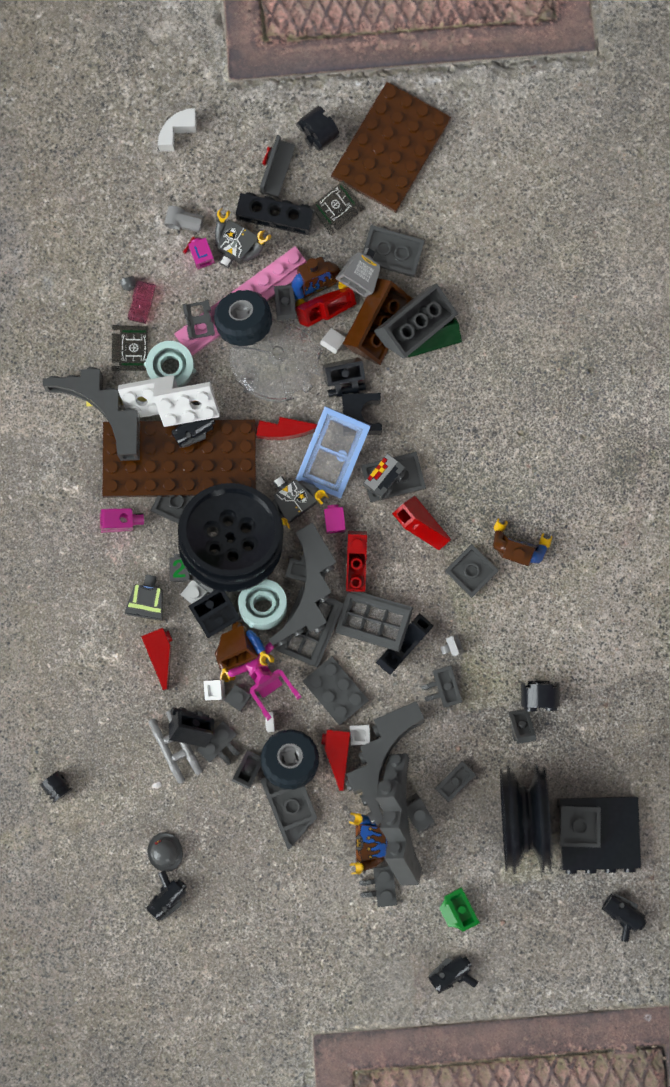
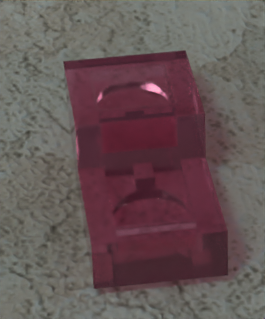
M137 280L132 296L133 301L127 316L128 320L143 324L147 323L155 293V284Z

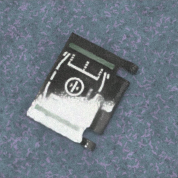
M344 181L340 182L310 206L330 235L335 234V230L331 227L332 225L338 231L359 214L354 208L355 206H357L360 212L364 210V206L358 201Z
M112 325V330H120V334H112L111 362H119V366H111V370L147 371L144 362H146L148 355V326Z

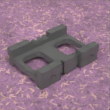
M209 299L192 304H182L190 340L215 335L214 325L210 317ZM202 305L204 314L193 317L191 307ZM205 323L207 333L196 335L194 326Z

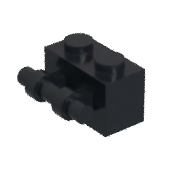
M359 357L322 364L325 383L328 387L334 386V389L327 390L328 397L336 396L338 398L342 397V394H357L359 391L366 390L365 383L358 384L357 382L366 379L363 361ZM351 382L350 386L341 387V384Z
M172 707L171 715L175 716L169 723V740L206 748L215 735L214 719L209 718V715L203 714L202 711L196 710L193 712L188 711L184 707Z

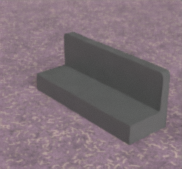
M280 135L276 136L260 185L261 194L278 199L295 150V144L282 141Z

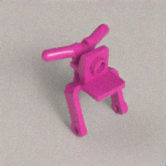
M271 643L265 646L266 650L264 651L266 654H269L274 649V645ZM258 654V658L251 662L230 669L228 675L234 677L248 671L255 682V685L250 688V694L261 708L265 718L269 720L272 717L257 697V691L262 698H265L282 686L278 678L281 676L297 700L301 698V695L292 686L282 670L277 669L272 673L268 666L262 665L259 661L260 654Z

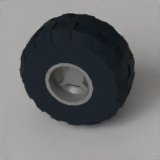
M238 290L228 294L219 302L214 315L215 325L222 339L231 345L237 346L253 345L261 341L269 333L273 322L272 312L267 300L261 294L251 290Z
M288 729L281 730L268 738L261 753V767L265 777L274 786L285 790H294L307 785L314 778L319 766V753L317 746L310 736L301 731Z

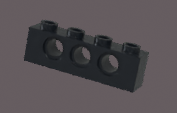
M246 192L245 194L240 193L235 215L236 220L309 236L314 209L306 204L299 206L294 205L291 201L282 200L280 202L269 196L262 198L257 197L254 193ZM254 206L262 207L259 212L253 211L252 208ZM279 210L280 214L277 216L271 215V211ZM297 214L299 217L292 220L289 218V215Z

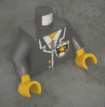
M222 208L218 210L217 216L219 219L215 228V244L218 246V252L223 254L219 264L229 269L233 261L242 264L244 261L248 262L258 257L265 246V242L271 239V234L267 235L265 239L263 237L265 230L260 231L256 235L229 219L226 222L225 219L230 216V211L228 210L226 216H223L221 214Z
M280 476L273 482L279 491L273 495L274 500L272 502L280 513L283 526L287 525L288 528H290L289 524L316 505L317 501L322 505V497L329 498L324 490H320L305 481L293 480L288 484L283 476Z

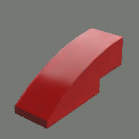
M346 287L313 298L295 307L299 323L310 327L322 319L329 320L356 305L353 290Z
M279 417L278 424L259 420L256 437L257 439L264 440L295 439L314 433L317 424Z

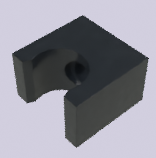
M381 393L342 394L343 414L371 425L367 435L382 434V424L368 423L364 420L361 413L369 405H379ZM343 425L344 436L356 435L357 431Z

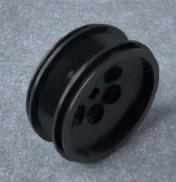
M237 483L211 486L195 495L182 511L178 523V548L181 560L191 576L209 588L226 592L250 589L267 579L279 563L283 546V522L274 503L260 491ZM230 521L233 524L226 526L224 523ZM247 528L251 531L244 533L241 530ZM210 532H216V533H217L216 536H210V535H208V534H209ZM228 540H233L234 542H233V543H228L227 541H228ZM251 546L253 549L247 551L244 547ZM212 550H218L219 553H218V554H212L211 551H212ZM236 557L238 560L233 562L229 561L228 558Z
M534 764V775L530 786L526 787L524 784L521 785L515 773L510 771V765H506V772H502V768H500L505 871H508V867H512L513 874H516V867H520L524 854L533 850L540 864V871L544 873L545 866H548L549 870L552 869L551 823L546 768L543 766L542 771H539L538 764Z

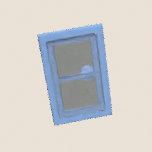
M325 406L296 480L310 483L318 489L341 499L371 425Z

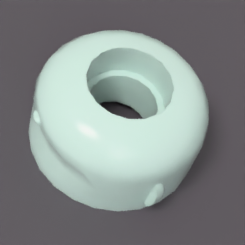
M164 341L155 345L147 355L146 362H144L150 379L174 375L178 387L186 386L193 377V374L196 373L190 351L183 344L176 341ZM176 359L179 362V369L173 374L164 373L162 371L164 361Z
M265 579L250 589L242 590L239 595L240 615L250 628L257 630L272 629L279 625L286 615L287 600L285 592L274 581ZM260 600H267L272 603V606L266 612H259L254 608V604Z

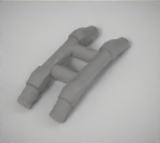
M171 710L166 712L168 720L171 722L175 715H171ZM156 719L149 720L154 737L178 784L183 783L185 779L176 761L187 757L196 775L202 773V769L190 745L180 743L182 750L172 754L167 745L172 742L169 740V735L163 737Z

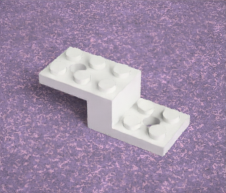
M174 375L118 385V392L125 409L132 408L137 410L140 418L159 414L164 427L220 417V411L210 382L178 387ZM144 397L147 400L139 401L137 398ZM192 401H198V402H200L201 404H200V405H193L191 402H192Z

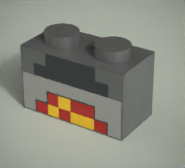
M387 453L363 482V486L380 500L383 496L387 498L393 491L391 486L395 481L399 483L405 476L403 472L405 466Z

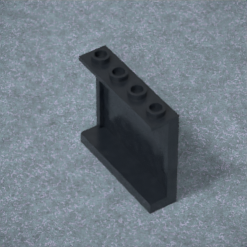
M638 797L557 798L559 813L560 806L601 807L600 847L561 846L562 866H560V869L565 871V874H577V870H585L587 874L597 873V870H604V873H616V869H624L626 873L636 872V869H641Z

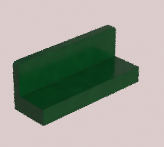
M456 317L414 350L408 357L461 343L460 327Z

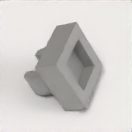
M458 635L446 638L447 645L440 647L442 654L451 652L453 657L464 653Z

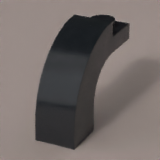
M419 613L408 625L400 651L387 649L376 663L382 670L391 675L434 625Z

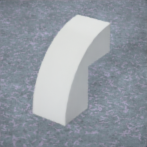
M195 108L182 110L166 121L158 138L159 151H174V133H197Z

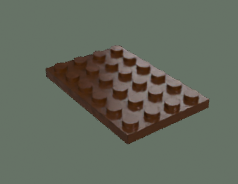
M386 82L332 172L331 177L396 213L449 124L451 117L393 84Z

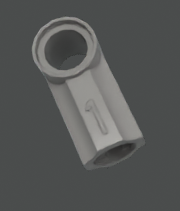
M169 206L164 225L175 230L182 228L200 233L204 217L185 212L184 209L177 206Z

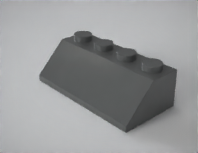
M436 283L423 290L376 328L374 332L385 347L404 359L456 317L458 313Z

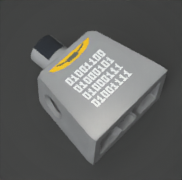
M366 248L364 253L357 252L351 256L337 275L336 280L364 298L372 294L380 271V265L373 261L376 254L375 251Z

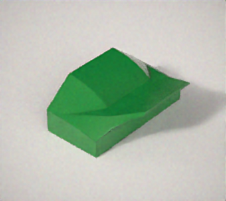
M462 887L444 896V901L439 909L448 927L458 928L464 932L480 923Z

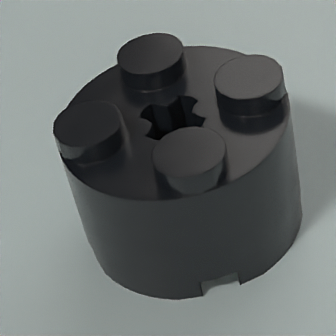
M316 106L296 123L298 129L306 135V143L310 147L314 146L318 151L323 150L339 138V130L330 116L326 117L323 114L325 110L320 106Z
M528 681V685L521 682V706L530 712L537 711V708H543L545 711H557V707L560 706V682L555 681V685L550 684V681Z

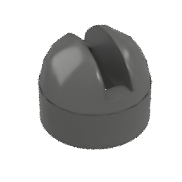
M134 276L119 280L124 290L131 291L135 288L136 281Z

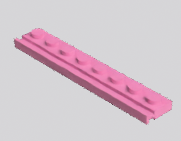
M294 246L231 293L238 290H251L261 294L269 301L275 296L274 286L291 285L297 274V268L307 263V261L296 246ZM219 302L210 307L211 322H213L215 330L214 336L190 340L187 325L174 334L177 340L190 351L192 356L220 336L214 321L215 309ZM206 324L195 325V334L207 333Z

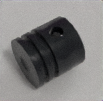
M60 771L53 773L40 784L45 793L50 795V800L53 799V804L73 790L69 788V784H66L67 781Z

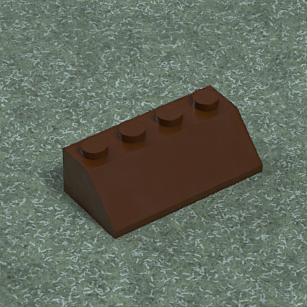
M377 278L374 292L366 297L343 345L355 354L377 365H381L389 349L384 346L374 330L413 298L392 281Z

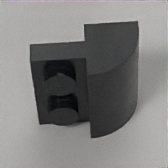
M214 590L188 606L207 638L241 619L225 591Z

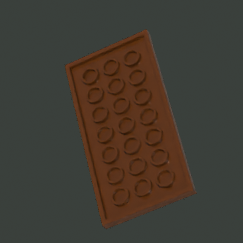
M255 419L214 420V429L206 433L205 440L185 448L179 447L171 432L180 424L164 427L162 421H140V460L120 461L117 455L113 429L109 422H103V498L195 496L211 486L224 483L243 484L256 489Z

